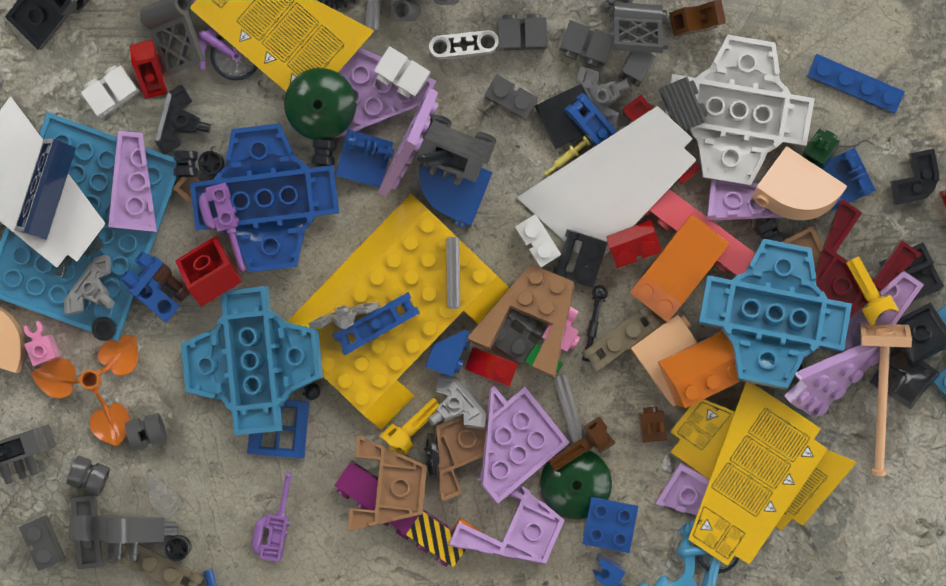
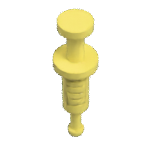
M585 135L582 136L584 140L575 147L571 144L569 145L570 149L555 161L553 167L544 172L546 177L550 176L549 174L555 169L562 168L575 156L580 157L578 151L587 144L589 146L592 145Z

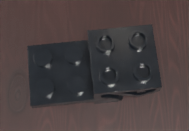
M17 0L5 18L37 50H41L70 14L80 13L89 0Z

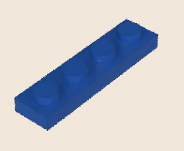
M819 54L815 55L806 76L892 114L896 113L905 91Z

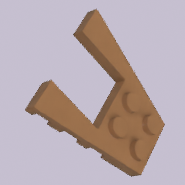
M530 264L468 336V340L491 350L511 309L547 323L552 327L532 367L534 370L555 378L575 287L574 282Z

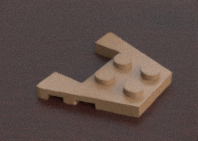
M461 415L453 420L435 425L436 444L439 449L438 477L441 501L462 493L453 470L483 457L486 422L483 429L464 427V418Z
M357 436L355 458L380 461L375 510L349 508L347 531L422 515L427 465L387 449L362 436Z

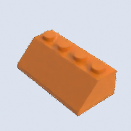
M723 331L658 361L675 404L679 407L687 408L741 382L737 377L733 345Z

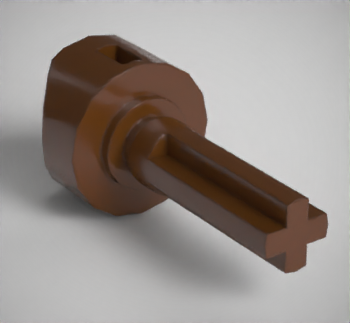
M600 417L583 426L586 431L585 437H582L578 442L549 460L555 471L591 450L592 447L597 448L600 453H603L615 445L616 442L607 433V426Z

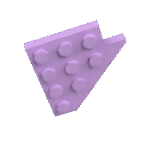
M359 48L338 72L348 80L356 96L355 116L350 126L342 134L334 138L339 139L346 136L348 129L359 131L419 107L428 87L434 89L437 81L428 78L417 98L410 96L407 99L397 92L398 87L390 83L389 86H386L376 79L378 75L375 74L374 70L382 57Z
M428 87L378 191L379 194L386 197L390 189L396 190L408 165L411 164L415 153L419 150L423 141V134L426 133L431 123L430 116H433L439 104L435 102L438 95L437 91Z
M858 345L797 371L795 375L800 381L785 397L790 403L814 418L823 415L835 399L841 398L852 383L858 382L870 366H874L879 362L880 346Z
M495 386L489 389L481 486L495 504L501 502L570 443L526 387L521 388L507 401Z

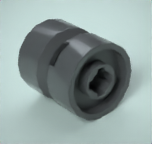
M159 412L145 416L143 421L137 418L125 422L127 438L133 451L147 448L149 443L155 446L167 442L165 426Z
M78 455L70 469L66 484L78 489L85 487L86 492L99 496L108 479L110 467L100 463L92 465L90 459Z

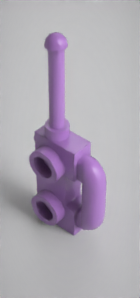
M226 183L205 188L206 192L202 193L199 198V206L204 223L210 229H217V232L226 230L231 239L238 264L237 269L240 272H244L246 266H244L235 235V227H238L239 219L235 216L236 208L232 206L229 188ZM213 201L215 203V207L218 214V217H215L214 219L212 217L211 209L209 206V202Z
M287 472L284 475L285 481L282 497L276 515L268 513L267 517L259 518L255 524L252 548L255 553L260 554V559L280 562V559H282L284 539L288 535L286 528L290 524V521H288L289 517H286L285 507L292 477L291 472ZM264 527L270 529L267 544H261Z

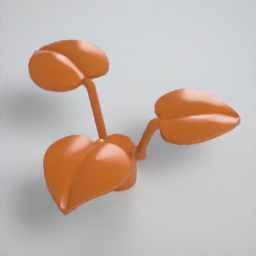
M121 335L119 341L110 339L105 342L98 352V360L106 367L101 370L98 369L96 372L94 370H86L77 379H74L76 376L74 365L63 358L48 361L40 368L32 371V377L37 386L53 398L61 399L70 396L73 392V384L80 383L88 391H93L103 409L96 410L90 418L92 433L98 439L113 446H119L127 436L125 422L130 421L129 414L118 403L107 407L98 389L102 385L100 375L109 371V369L115 375L123 376L131 373L136 368L139 353L135 335Z

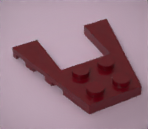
M842 199L839 201L815 268V280L817 287L821 292L825 293L828 299L852 304L851 318L868 301L846 264L848 260L840 256L836 251L862 212ZM899 241L875 278L871 277L878 292L884 289L898 274L902 273L915 259L920 257L921 253L904 241Z

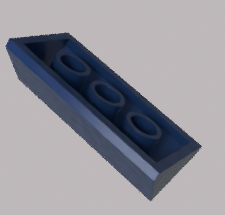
M43 139L14 229L15 231L47 240L74 157L75 147L56 139Z

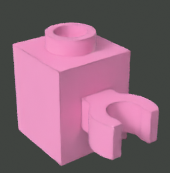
M570 307L567 317L566 331L561 349L566 352L569 348L573 350L580 339L577 336L579 331L571 327L579 312ZM548 324L543 335L541 336L542 338L546 339L552 327L551 325Z
M36 321L38 329L35 333L30 330L29 325L24 326L25 334L32 339V341L24 345L33 366H39L61 357L53 335L43 336L44 325L41 321Z

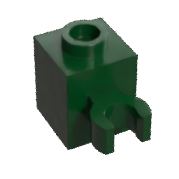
M819 128L804 149L802 157L823 170L839 148L840 141L837 140L838 137L829 130L823 131Z

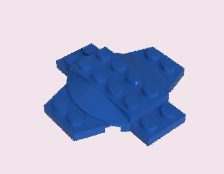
M280 123L232 129L225 167L217 173L214 180L190 183L195 231L210 229L204 223L199 206V198L202 193L206 192L205 188L221 183L227 184L232 206L236 208L235 216L239 219L238 227H235V235L241 256L249 273L298 267L305 230L311 225L315 217L340 213L334 165L309 168L305 163L296 158ZM214 201L209 202L214 219L218 217Z

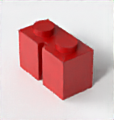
M652 220L606 236L617 269L637 262V257L640 255L642 259L663 252Z

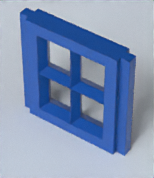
M287 399L284 406H280L281 418L283 407L296 409L294 426L282 425L283 430L294 431L292 449L279 448L280 431H276L274 447L261 446L262 433L249 434L247 454L304 459L310 401Z

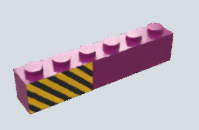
M352 460L334 485L338 488L336 492L346 499L351 497L358 502L356 506L360 509L375 510L378 477ZM424 509L422 515L383 523L387 527L391 524L397 528L396 533L402 538L408 540L410 537L416 541L417 544L415 546L427 554L430 551L437 556L435 560L445 567L448 565L454 567L466 550L448 546L454 529Z

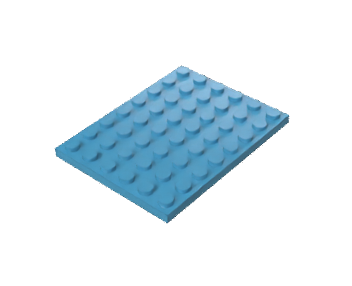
M47 112L39 135L42 139H56L76 148L68 174L103 219L105 225L78 261L67 255L58 268L9 228L5 227L0 241V299L92 332V324L97 318L110 317L117 325V332L112 340L119 341L135 298L126 290L128 287L124 285L120 277L128 269L138 276L143 268L134 262L141 252L148 255L151 254L171 199L173 188L178 177L173 176L176 161L171 156L145 147L157 232L108 227L117 137ZM107 254L110 256L111 273L100 278V281L110 293L109 297L114 300V306L108 309L104 305H98L85 299L83 312L66 315L64 313V299L95 257Z

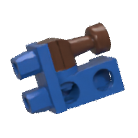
M141 252L134 262L143 268L137 276L128 269L120 277V280L128 287L126 289L167 323L180 305L163 293L161 289L166 285L174 290V297L180 302L186 299L190 292L184 282L180 283L172 275L171 269L155 256L152 257Z

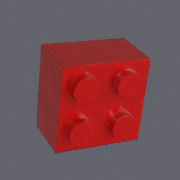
M216 236L175 260L188 291L201 307L242 283L229 253Z

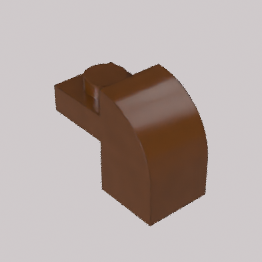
M714 0L699 6L683 7L669 12L673 36L708 31L726 24L722 0Z

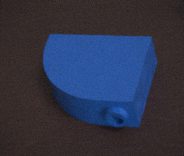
M419 166L420 185L426 199L433 208L444 216L453 219L452 224L464 229L466 225L472 226L493 172L482 168L476 182L463 178L459 185H455L453 183V173H450L449 177L445 178L442 176L443 169L438 168L435 175H430L428 173L430 167L421 168Z

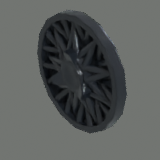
M427 433L426 448H424L427 455L426 465H428L430 477L434 478L438 472L439 449L434 434Z

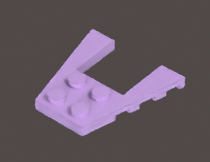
M482 470L477 479L479 482H481ZM519 485L508 495L520 502L502 542L459 522L448 546L544 565L549 558L565 520L545 503L534 497L528 489Z

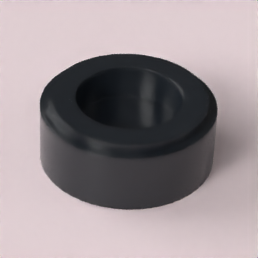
M99 317L92 324V334L98 340H110L117 332V325L110 317Z

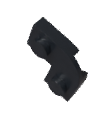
M935 149L909 153L913 177L890 182L894 205L925 199L934 191L939 181Z

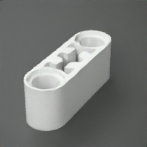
M490 30L441 35L434 37L430 41L429 50L431 56L437 60L490 55L497 50L499 40L498 36ZM484 37H491L495 44L492 48L486 49L481 45V40ZM473 38H477L478 50H474V45L467 46L466 51H462L461 47H454L455 53H450L451 45L449 41L453 40L454 46L460 45L461 40H466L467 44L474 43ZM437 42L446 44L447 50L443 54L434 52L433 47Z

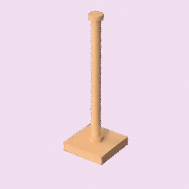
M860 323L861 346H880L874 468H872V475L885 476L884 458L890 347H912V336L909 325L874 324L870 326L867 323Z

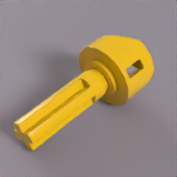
M859 256L846 262L863 295L869 302L862 309V312L870 326L875 324L876 319L883 311H899L891 295L880 296Z
M432 398L402 428L391 424L380 437L389 444L390 450L405 456L414 448L410 437L428 422V417L436 413V408L440 404L435 398Z

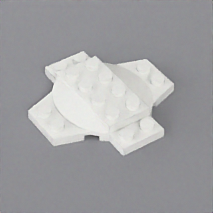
M727 35L710 68L702 72L698 77L671 75L670 84L685 77H688L689 81L693 80L698 89V94L695 95L699 104H704L708 116L705 117V123L689 129V132L697 141L702 178L750 186L768 152L778 147L781 143L807 146L815 98L793 95L787 86L785 87L780 81L775 42Z

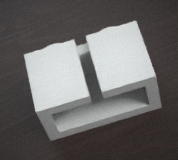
M390 46L374 70L375 74L378 75L376 78L378 81L386 86H389L390 83L398 87L397 92L407 99L410 96L417 98L431 75L429 70L413 60H408V57Z
M114 65L104 72L105 76L103 79L91 80L84 86L86 89L81 92L95 114L100 118H103L141 92L127 70L121 65L119 67Z
M536 214L515 227L525 245L527 246L530 243L533 245L529 251L540 268L561 255Z

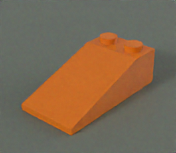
M691 214L662 249L663 252L658 254L636 281L630 293L668 322L730 243L694 214Z

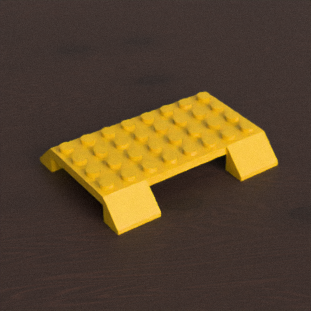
M411 193L287 321L309 327V322L320 316L335 312L334 309L339 306L348 305L350 308L363 303L379 302L378 308L409 292L412 297L410 301L414 308H418L420 313L345 356L341 351L342 346L339 341H335L332 335L341 330V328L336 326L334 322H330L321 328H316L319 330L323 377L381 430L415 396L398 378L463 311L479 325L510 289L459 239L460 308L449 309L447 307L446 239L456 236ZM402 304L395 307L399 316L406 313ZM361 313V314H357V315L355 316V320H354L353 322H355V321L361 319L362 317H364V316H366V315H368V314H370V313H367V314H362V313ZM353 332L346 335L350 343L357 340Z

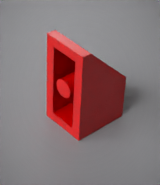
M153 39L130 45L131 64L144 98L148 99L167 94L168 89L164 73L162 72L159 55Z
M472 347L465 369L510 386L518 363Z

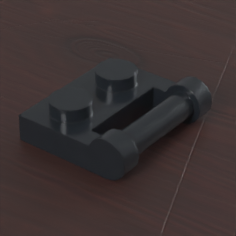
M567 229L565 233L567 238L558 266L554 267L553 273L593 288L608 242ZM575 241H582L573 272L567 271Z

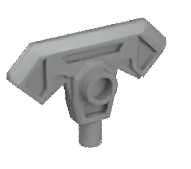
M581 66L576 79L578 85H582L587 97L615 129L620 113L609 106L624 94V90L632 87L630 79L627 78L621 82L617 80L599 84L600 72L587 66Z
M107 254L95 257L64 299V313L66 315L83 312L85 299L98 305H104L108 309L114 306V300L109 297L110 293L100 281V278L111 273L110 256Z
M379 302L363 303L350 308L348 305H342L335 308V312L320 316L308 324L311 328H321L330 322H334L339 328L347 329L354 325L353 321L357 314H367L379 307Z
M439 375L436 393L447 398L436 408V413L428 417L430 424L434 426L441 420L447 422L463 415L464 427L474 429L485 428L487 413L455 376Z

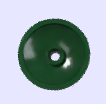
M327 68L309 69L299 74L290 83L284 98L285 114L291 126L302 136L313 140L332 139L342 134L352 123L356 112V96L351 84L338 72ZM321 100L322 108L316 109L314 102Z
M589 450L557 471L553 469L548 461L542 470L540 488L546 504L558 515L568 519H584L588 516L591 497L609 499L612 489V478L609 468L603 459ZM574 481L581 482L579 489L572 487Z

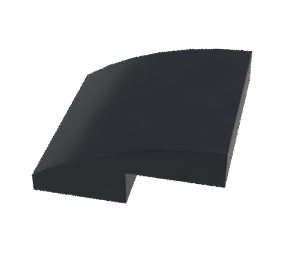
M581 84L535 106L555 149L585 135L573 119L564 111L569 104L573 105L577 101L576 97L581 93L586 95ZM582 108L579 113L584 116L587 111L585 108Z
M924 242L912 247L920 252L921 256L904 270L924 284L912 302L944 288ZM887 259L879 262L881 267Z

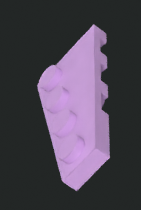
M118 131L108 227L157 232L143 133Z
M714 179L710 180L706 221L783 217L767 208L761 207L751 198L758 183H752L749 186Z
M680 462L655 504L671 507L683 513L687 512L697 515L710 479Z

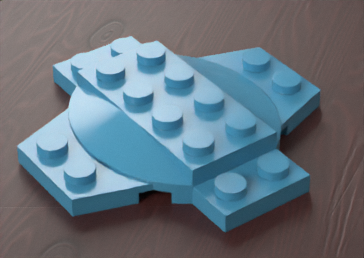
M763 239L744 273L737 275L732 280L707 276L698 324L721 328V331L724 332L732 343L739 381L787 390L803 359L815 350L822 348L837 352L844 351L852 304L830 300L817 287L812 248Z
M269 286L229 290L221 295L223 315L218 319L215 329L204 332L181 344L185 392L222 400L226 404L225 407L232 411L234 435L283 431L280 406H284L292 392L323 378L319 330L286 322L275 313V310H271Z

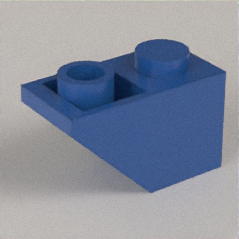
M463 330L435 343L425 367L453 377L454 372L459 374L464 361L459 359L462 350L467 351L470 345L468 340L469 331Z

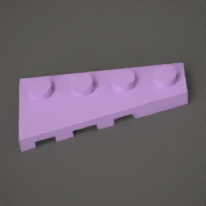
M905 271L898 274L884 289L879 291V294L884 297L891 295L899 311H883L876 319L875 324H896L924 284ZM866 304L849 319L845 343L847 350L861 345L860 323L869 324L862 312V309L867 306Z

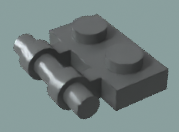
M511 309L494 345L522 363L535 345V343L527 338L531 333L540 338L544 329L538 326V322L534 319L529 320L518 311ZM513 321L525 328L522 334L510 327Z

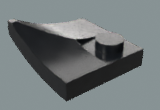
M894 347L889 355L888 396L911 410L927 388L939 377L940 373L924 361L912 365L902 348ZM879 369L870 381V384L877 389Z

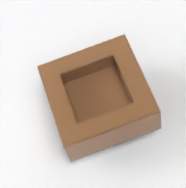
M182 177L173 189L192 204L190 183L200 182L201 180L197 177Z

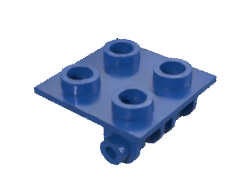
M348 129L335 175L380 188L388 160L394 154V149H392L393 142Z
M855 147L830 159L823 169L847 186L840 199L832 208V211L837 209L839 201L842 199L851 203L876 190Z
M591 497L582 544L630 553L639 506Z

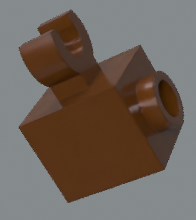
M657 406L643 408L644 412L638 413L641 441L646 443L667 440L664 411L658 410Z

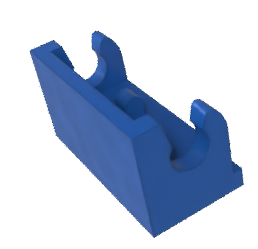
M599 553L596 560L600 562L599 566L603 569H601V573L593 569L596 580L605 586H618L625 574L623 566Z

